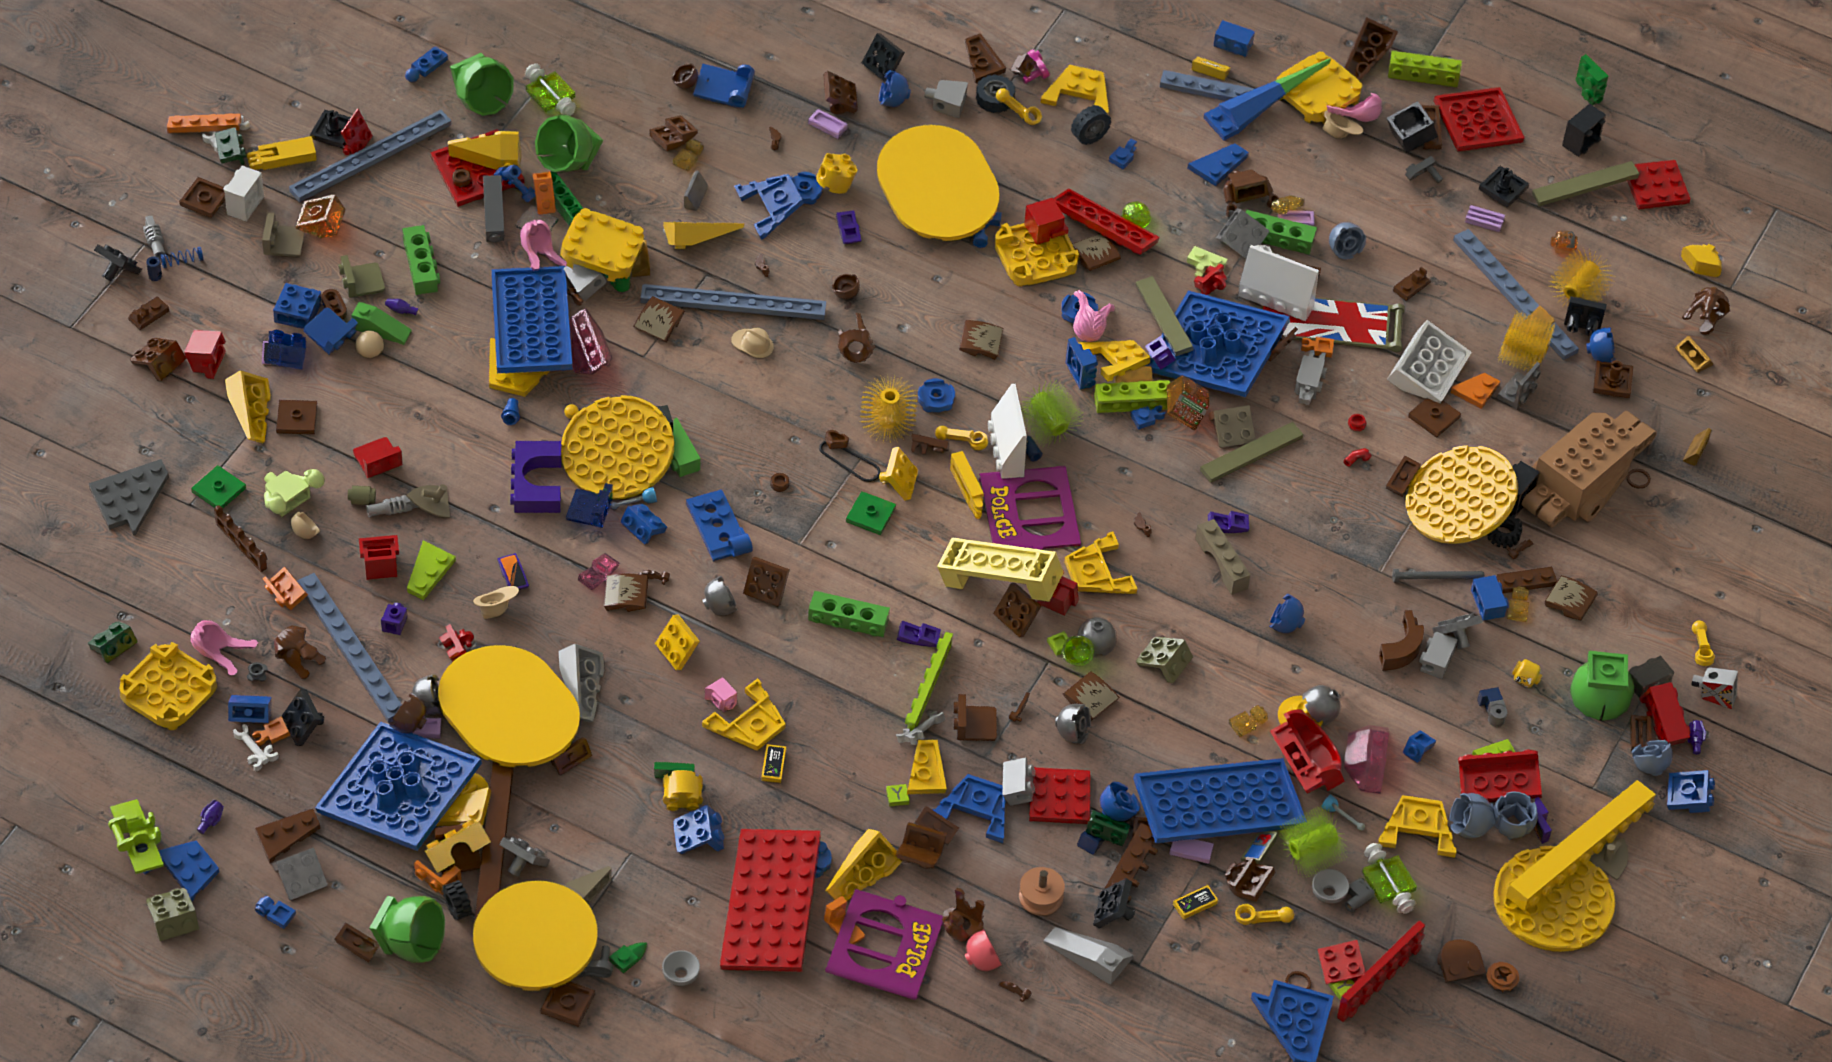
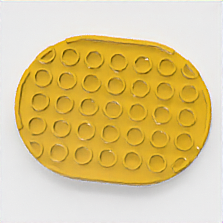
M940 125L912 127L892 137L879 154L877 161L879 184L897 219L907 229L910 228L918 233L919 236L928 239H942V241L963 239L982 230L995 216L999 204L998 183L979 147L962 132Z
M503 645L474 649L454 660L447 667L439 682L438 698L444 717L466 744L477 755L487 761L491 760L506 767L540 765L553 760L565 752L578 733L580 712L575 697L541 658L524 649Z

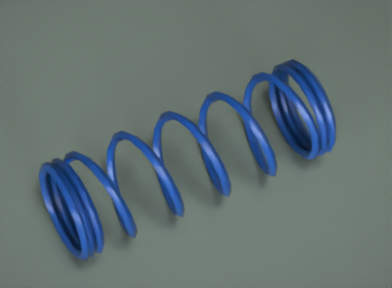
M197 247V250L193 248V259L188 249L185 251V259L182 252L179 251L185 264H187V251L194 263V249L199 257V261L204 260L201 247ZM171 252L170 261L166 254H161V262L163 268H167L165 256L169 262L170 267H172V254L174 255L177 265L179 266V252L178 261L173 252Z

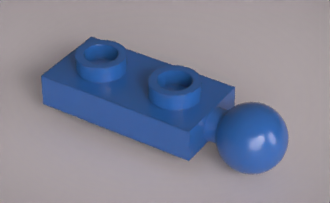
M434 46L411 64V68L405 73V78L409 82H416L419 79V74L426 77L448 60V54Z

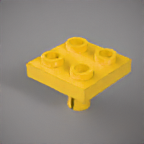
M899 447L892 448L887 471L881 472L879 479L882 484L890 483L904 501L910 500L918 469Z
M673 615L655 642V645L675 670H682L700 640L679 615Z

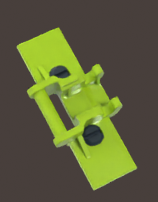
M138 799L110 806L114 819L109 821L108 826L113 830L117 840L118 851H127L135 873L138 874L163 867L164 864L156 846L161 840V832L159 827H155L153 812L148 813L149 818L146 820ZM123 834H129L130 838L125 839Z

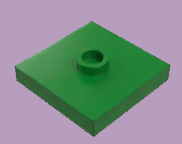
M217 465L191 488V491L214 508L218 505L224 508L246 489V484Z
M861 491L846 517V523L881 535L896 509V504Z
M654 762L655 778L663 779L667 773L668 776H671V772L678 770L695 772V764Z

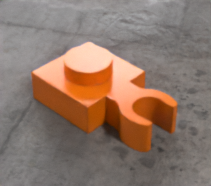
M1316 337L1314 341L1309 338H1303L1301 350L1304 352L1314 350L1315 356L1326 353L1325 357L1332 358L1334 339Z
M282 716L264 724L265 730L255 731L252 734L254 739L261 737V739L255 741L258 746H262L267 740H270L273 744L290 736Z

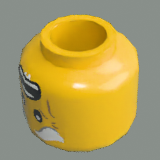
M1527 659L1522 660V662L1518 661L1512 672L1514 681L1527 688L1532 687L1533 684L1538 685L1542 678L1540 666Z

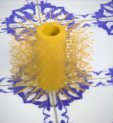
M1575 253L1576 259H1573L1571 263L1568 261V257H1566L1565 261L1568 266L1563 267L1564 272H1561L1558 267V274L1560 273L1561 276L1559 277L1560 281H1557L1556 285L1560 283L1561 286L1557 287V289L1560 287L1564 289L1563 296L1565 295L1569 300L1570 296L1595 301V299L1597 300L1596 295H1599L1602 300V293L1600 294L1599 291L1601 288L1603 291H1607L1606 286L1608 284L1606 285L1604 282L1611 281V279L1609 280L1608 278L1606 280V276H1610L1609 274L1600 273L1611 270L1600 271L1599 268L1602 267H1598V264L1591 260L1588 261L1586 253L1585 262L1582 260L1583 258H1577L1576 256L1578 255Z
M1517 313L1512 318L1511 326L1509 325L1504 336L1503 347H1501L1502 351H1500L1504 355H1499L1500 357L1498 358L1502 357V360L1510 358L1514 362L1519 360L1529 368L1533 367L1537 362L1542 364L1554 331L1546 325L1541 329L1533 323L1535 321L1540 324L1539 322L1541 321L1537 322V319L1531 320L1533 317L1529 319L1528 317L1530 316H1527L1525 320L1518 316V314L1523 313Z
M890 381V388L887 389V386L884 384V387H882L883 391L877 392L873 388L871 389L877 393L871 394L875 397L862 396V398L873 400L872 402L863 401V403H869L873 406H861L863 409L870 408L872 411L861 410L860 412L873 415L861 416V418H871L872 420H869V423L870 421L877 420V422L875 421L873 424L868 425V428L875 424L878 428L880 425L884 434L887 429L888 436V429H891L893 435L894 431L892 429L894 427L899 428L897 425L902 428L904 427L903 424L910 425L911 427L912 424L904 422L903 419L905 421L910 420V422L916 421V419L904 417L908 415L910 417L915 416L905 412H916V409L913 410L912 408L911 410L910 408L909 410L905 407H918L915 404L910 405L906 403L909 401L917 402L916 399L906 400L905 398L912 397V394L911 396L910 394L909 396H902L899 393L905 389L900 391L899 389L903 385L899 388L897 387V389L892 385L891 388Z

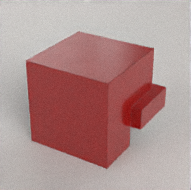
M1053 197L1026 205L1024 225L1036 245L1050 241V237L1053 239L1068 234L1069 229L1065 224V217Z
M194 330L184 351L192 371L204 373L207 379H214L226 352L223 345L226 341L221 331Z
M398 535L359 538L360 558H364L366 580L397 577L396 555H399Z
M1062 574L1050 601L1037 600V602L1041 606L1065 616L1070 606L1076 607L1079 602L1078 583L1063 577Z

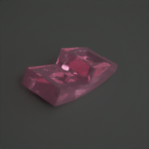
M604 553L593 560L590 568L579 574L578 581L593 590L603 583L607 575H611L620 563Z

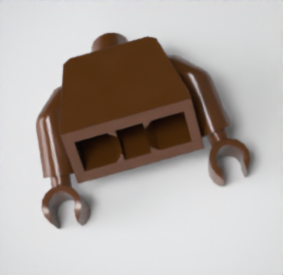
M1254 170L1234 171L1228 176L1229 181L1225 183L1223 188L1225 203L1228 204L1226 207L1227 217H1229L1230 210L1235 212L1237 209L1233 202L1239 203L1268 195L1267 206L1272 208L1273 202L1277 206L1279 197L1273 194L1274 191L1266 176L1259 175Z

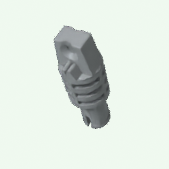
M146 216V226H143L148 246L152 248L154 256L161 260V254L164 255L166 253L163 249L164 239L159 224H155L153 216Z
M406 495L384 499L382 503L366 505L368 517L382 514L390 516L391 514L395 515L418 508Z

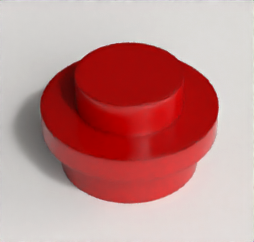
M1353 414L1348 419V427L1351 430L1362 431L1366 428L1367 422L1363 415Z

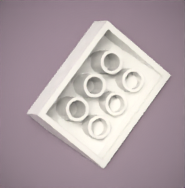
M1251 245L1240 280L1238 296L1306 321L1315 304L1319 270Z
M1426 320L1413 336L1387 380L1402 391L1441 403L1472 352Z
M1011 384L991 412V420L988 421V431L992 432L990 435L991 445H995L993 447L994 458L998 459L996 460V469L1000 471L1001 479L1024 477L1027 435L1016 384Z

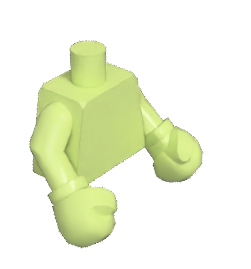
M316 469L305 471V476L291 474L288 471H284L276 476L273 472H269L264 478L265 482H267L265 485L266 492L264 493L266 508L283 517L310 498L309 487L317 489L323 486L325 483L323 474Z

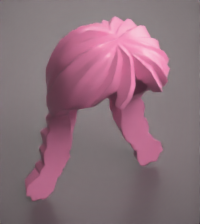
M1371 93L1374 96H1369L1365 101L1353 107L1347 106L1342 109L1329 105L1326 106L1330 113L1356 118L1362 122H1369L1379 117L1382 110V100L1377 94Z
M533 220L526 223L521 230L520 237L521 245L529 256L531 269L538 271L540 268L537 252L545 254L555 264L566 267L567 262L553 251L551 231L548 225L542 220Z
M1078 290L1074 295L1079 299L1080 309L1074 320V332L1081 341H1097L1105 331L1108 314L1114 311L1115 307L1109 303L1100 311H1094L1089 306L1086 295Z
M208 620L199 622L191 634L193 647L201 655L214 660L220 666L227 669L229 676H234L237 673V669L230 660L220 654L219 649L224 647L254 649L258 644L257 640L245 641L232 638L217 623Z

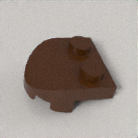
M1253 857L1244 858L1245 861L1238 864L1236 862L1232 863L1225 873L1231 892L1239 898L1257 901L1276 873L1274 867L1257 864Z
M1462 939L1451 940L1443 945L1438 954L1437 961L1438 965L1441 964L1445 983L1486 973L1480 950L1470 941Z

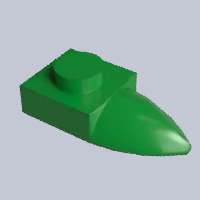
M647 942L635 943L627 947L623 945L609 956V961L624 974L643 957L647 948Z

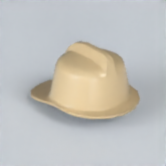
M1328 110L1325 111L1326 121L1323 130L1331 136L1341 139L1345 138L1349 133L1354 135L1363 133V128L1358 123L1340 114L1337 115L1328 112Z
M761 328L741 329L732 336L734 347L755 358L767 357L773 351L772 340L767 332Z
M515 586L503 587L488 594L480 595L473 602L475 605L480 606L484 619L498 617L506 611L508 601L514 598L519 590Z

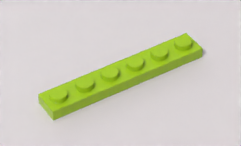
M945 632L943 639L939 638L937 643L938 651L933 653L931 657V668L926 669L924 675L925 682L919 685V696L914 698L911 706L913 710L907 714L905 724L910 729V732L918 727L952 647V633Z

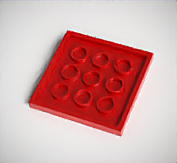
M1501 87L1437 95L1434 97V103L1439 105V113L1457 152L1523 143L1525 137Z
M498 129L484 134L486 136L495 135V132H498ZM448 146L430 152L431 158L457 207L484 198L483 176H494L497 170L449 156ZM465 169L470 173L471 182L467 186L458 187L454 185L452 175L456 170ZM521 173L518 179L524 184L525 179ZM508 180L503 181L502 191L516 186L513 183L508 185Z

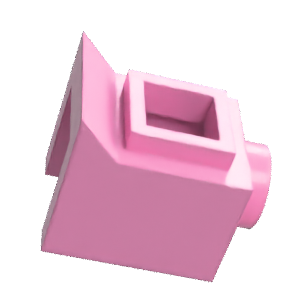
M722 677L705 688V700H711L719 710L721 709L725 712L726 710H731L737 704V692Z

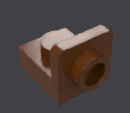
M1028 54L1018 55L1010 71L1017 75L1029 77L1037 62Z

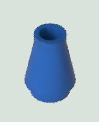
M515 398L508 399L501 414L503 422L507 425H515L520 419L519 402Z

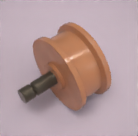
M1036 867L1028 870L1020 881V904L1026 911L1034 915L1045 916L1056 912L1063 903L1064 881L1059 873L1047 867Z

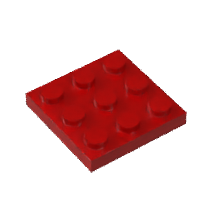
M1676 160L1634 164L1639 172V178L1628 180L1627 182L1638 210L1690 203L1691 199Z
M1034 767L1035 776H1033L1035 792L1033 793L1032 801L1029 802V821L1088 824L1090 819V770Z

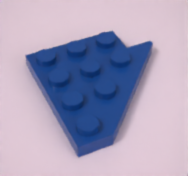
M1277 980L1273 982L1270 996L1252 992L1251 1000L1293 1062H1316L1334 996Z

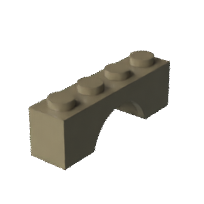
M1215 519L1197 525L1195 540L1204 553L1209 551L1215 557L1221 571L1222 581L1230 594L1233 595L1248 589L1251 575Z

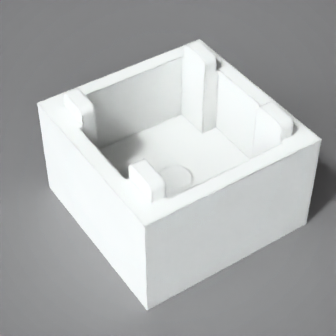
M241 166L234 173L235 176L230 183L225 185L224 192L227 215L247 222L264 198L262 172Z

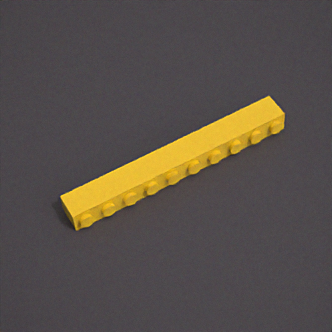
M1635 781L1510 883L1506 897L1523 911L1530 906L1534 907L1543 895L1547 896L1552 891L1555 885H1561L1566 876L1569 874L1573 875L1581 864L1584 865L1590 860L1594 853L1598 854L1605 844L1612 843L1617 834L1620 832L1624 833L1632 822L1636 823L1645 811L1648 813L1654 806L1653 801L1656 794L1640 781Z

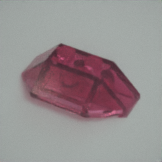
M584 308L570 317L569 320L572 366L577 374H594L608 365L612 360V356L601 328L588 310Z
M1367 725L1348 733L1344 768L1358 785L1360 791L1381 794L1389 729L1386 727Z

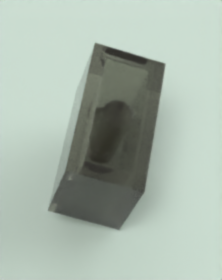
M1662 656L1650 658L1644 664L1633 666L1629 670L1634 684V692L1639 698L1652 686L1672 682L1674 671Z

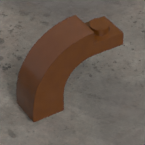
M1404 610L1402 624L1405 638L1399 642L1381 644L1379 659L1382 671L1405 667L1420 652L1424 626L1418 625L1417 618L1413 616L1412 610Z

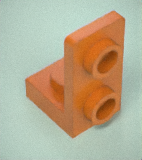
M551 172L532 174L538 214L555 213Z
M417 860L414 863L417 878L421 881H426L433 891L439 892L442 895L444 894L442 891L443 886L457 880L461 882V870L456 866L446 870L440 878L420 861Z
M843 896L826 905L824 915L825 922L837 934H839L846 915L847 901ZM856 924L849 941L853 945L865 937V934Z

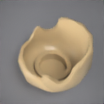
M375 331L360 333L356 339L357 353L365 358L376 357L384 349L383 339Z
M297 512L291 519L292 530L303 539H311L320 532L316 524L304 512Z

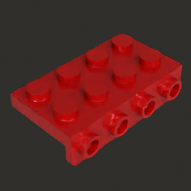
M1527 749L1521 752L1505 751L1497 754L1484 753L1483 755L1467 754L1458 758L1461 794H1479L1489 802H1496L1500 796L1504 797L1506 793L1514 791L1524 793L1531 797V799L1542 798L1539 757L1536 750Z

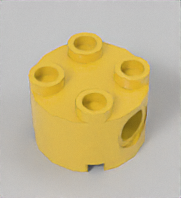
M826 153L816 179L824 189L826 186L830 188V192L842 194L848 191L858 170L848 154Z
M687 770L673 771L671 776H668L667 773L663 778V803L666 805V809L669 811H677L678 808H687L688 811L698 809L699 805L703 802V777L700 774L697 777L695 776L696 772Z

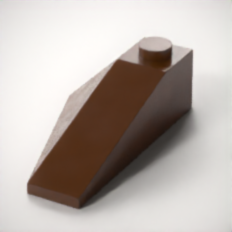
M1366 17L1359 29L1344 68L1360 81L1392 47L1398 31Z

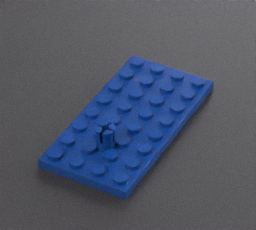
M565 266L540 267L538 271H533L531 268L491 269L497 373L573 370L566 272L563 269Z
M1283 758L1136 773L1133 777L1155 843L1287 829V827L1290 829L1292 825L1294 828L1297 827V823L1300 826L1299 822L1302 825L1304 820L1307 823Z

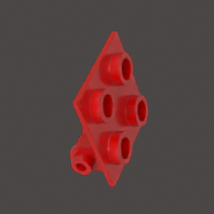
M356 109L341 132L346 142V145L343 147V154L348 156L364 149L373 136L359 109Z
M1358 940L1318 949L1326 985L1349 979L1355 983L1365 973Z

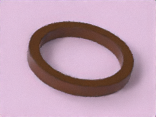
M1632 469L1628 472L1627 482L1632 487L1643 489L1650 484V475L1645 470ZM1634 472L1643 473L1646 475L1648 482L1644 485H1636L1630 480V475Z
M1294 971L1287 975L1285 983H1288V979L1291 976L1301 975L1308 981L1307 989H1310L1311 980L1304 972Z

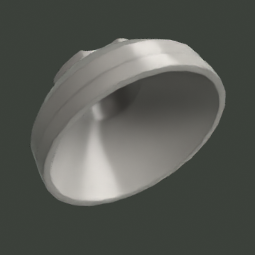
M1325 869L1319 871L1314 876L1312 890L1319 900L1326 903H1337L1346 897L1349 890V882L1343 873L1334 869ZM1330 888L1334 890L1335 894L1328 896L1323 890Z
M678 950L665 957L662 963V971L667 981L674 985L684 986L696 980L700 971V963L694 954ZM684 970L687 975L679 978L675 975V972Z

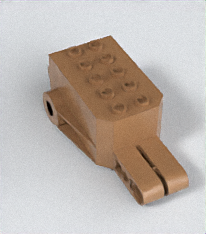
M1627 410L1616 419H1613L1606 413H1591L1534 463L1532 467L1540 471L1537 486L1525 496L1521 505L1533 515H1538V518L1551 528L1556 526L1566 516L1574 521L1579 517L1587 522L1591 521L1604 508L1627 477L1632 459L1653 442L1657 432Z

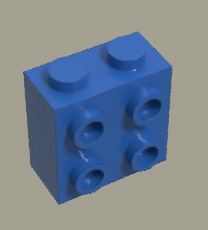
M285 283L273 309L274 322L304 329V326L316 317L322 304L321 291Z

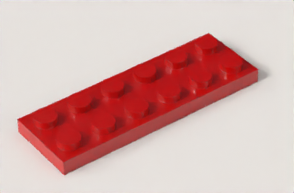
M1069 188L1053 198L1061 212L1070 216L1072 220L1083 223L1087 228L1094 229L1101 233L1102 236L1108 237L1116 241L1117 244L1131 249L1133 253L1141 255L1159 241V236Z
M1419 920L1342 995L1337 1014L1339 1020L1344 1022L1348 1017L1352 1018L1361 1004L1365 1005L1374 992L1380 991L1387 979L1391 980L1399 967H1404L1412 954L1416 955L1422 948L1421 941L1425 936L1424 923Z

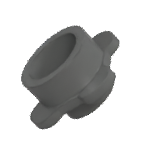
M255 662L248 666L249 674L247 679L249 681L266 680L265 673L268 667L265 664Z

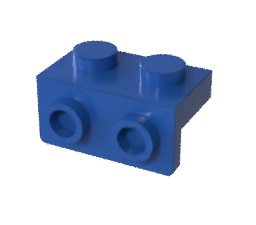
M643 504L628 506L621 519V523L643 544H648L652 535L665 533L667 529L662 520Z

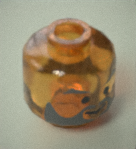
M1559 230L1555 233V236H1551L1550 246L1554 247L1556 254L1569 255V253L1572 254L1574 250H1577L1578 237L1572 231Z

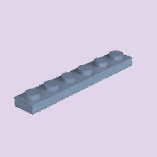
M1163 70L1160 81L1161 88L1224 101L1254 90L1249 87Z

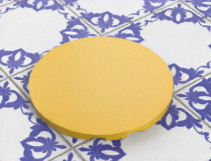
M626 395L601 398L594 401L595 403L588 407L582 408L571 419L562 436V463L571 481L582 491L592 496L616 500L639 495L659 482L672 462L675 443L670 423L656 406L646 400Z
M1459 446L1443 454L1441 452L1433 456L1420 467L1409 484L1410 487L1405 502L1412 524L1422 535L1441 543H1465L1489 534L1505 521L1517 500L1518 480L1509 461L1497 451L1483 446Z
M1540 846V848L1521 851L1503 865L1494 885V905L1499 918L1506 928L1525 943L1548 951H1573L1597 941L1608 929L1615 911L1614 890L1611 888L1609 879L1603 870L1591 861L1584 865L1581 864L1573 875L1569 874L1565 877L1561 885H1555L1547 896L1543 895L1534 907L1530 906L1523 911L1506 897L1509 884L1556 846Z
M548 881L522 882L501 890L489 899L480 910L473 930L476 956L486 972L502 984L509 987L523 988V990L540 991L542 988L549 987L555 988L578 976L591 961L598 940L596 919L587 902L573 890Z

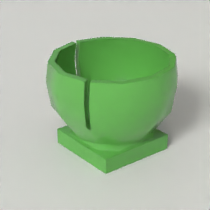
M479 53L450 66L456 94L466 109L485 116L496 114L506 106L496 97L508 104L513 94L514 78L503 63Z
M558 115L547 118L539 127L535 139L536 155H540L537 158L544 168L561 174L580 168L588 170L604 140L582 120L568 115Z
M1588 652V662L1578 668L1570 687L1574 706L1585 716L1600 720L1604 705L1602 721L1616 719L1628 710L1634 695V684L1628 671L1627 654Z
M387 896L372 922L370 930L385 954L392 955L394 952L403 960L412 963L431 961L438 953V950H440L445 933V917L441 905L433 898L414 896L397 902L395 897Z

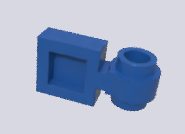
M268 896L260 898L255 905V911L260 916L264 917L267 915V920L283 929L286 928L296 915L295 909L281 901H278L274 906V901Z

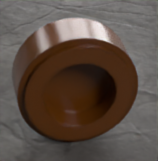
M465 169L456 170L452 175L453 183L458 187H465L471 182L470 173Z
M784 473L774 474L770 479L771 488L777 492L787 490L789 488V477Z

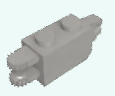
M1310 350L1309 356L1303 355L1294 390L1299 395L1298 403L1310 405L1312 399L1316 398L1317 392L1321 393L1323 386L1321 378L1325 379L1327 368H1324L1326 353H1321L1320 358L1314 357V350Z

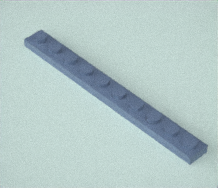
M439 110L289 186V191L300 203L451 126V120L442 110Z
M1469 229L1454 236L1453 241L1517 311L1523 313L1521 314L1522 316H1529L1528 314H1531L1539 306ZM1553 323L1549 327L1552 329V326L1555 325L1553 337L1549 344L1550 347L1562 360L1577 354L1579 348L1556 323Z
M647 284L642 285L640 303H647L654 296L673 306L820 320L825 319L826 301Z
M312 573L297 580L307 592L308 596L306 599L387 722L394 721L393 718L402 704L316 574Z

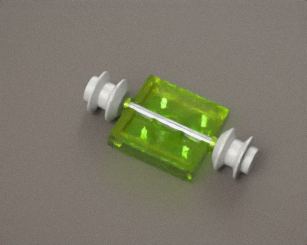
M539 64L528 66L525 72V76L531 82L526 85L528 94L545 112L556 107V110L561 112V115L571 116L576 108V104L571 102V99L575 98V92L556 71L544 76L545 71L540 69Z
M1372 843L1368 845L1364 856L1370 857L1368 862L1372 865L1363 867L1362 874L1369 886L1374 890L1379 903L1394 899L1393 905L1398 906V913L1406 914L1411 912L1415 901L1409 900L1411 898L1410 893L1416 891L1417 886L1399 855L1384 860L1386 852L1381 851V844Z

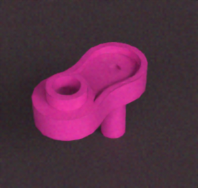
M1034 49L1027 52L1037 63L1034 66L1036 70L1031 72L1029 77H1023L1024 82L1028 83L1038 76H1041L1043 80L1049 77V71L1042 62L1043 58L1040 52Z

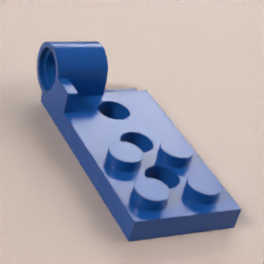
M722 489L686 499L688 510L713 561L730 556L736 557L753 551L751 539L745 533L743 527L740 528ZM707 509H714L715 512L709 513V512H707L706 510H707ZM720 523L722 526L714 527L713 524ZM722 537L728 538V541L723 542L719 539Z

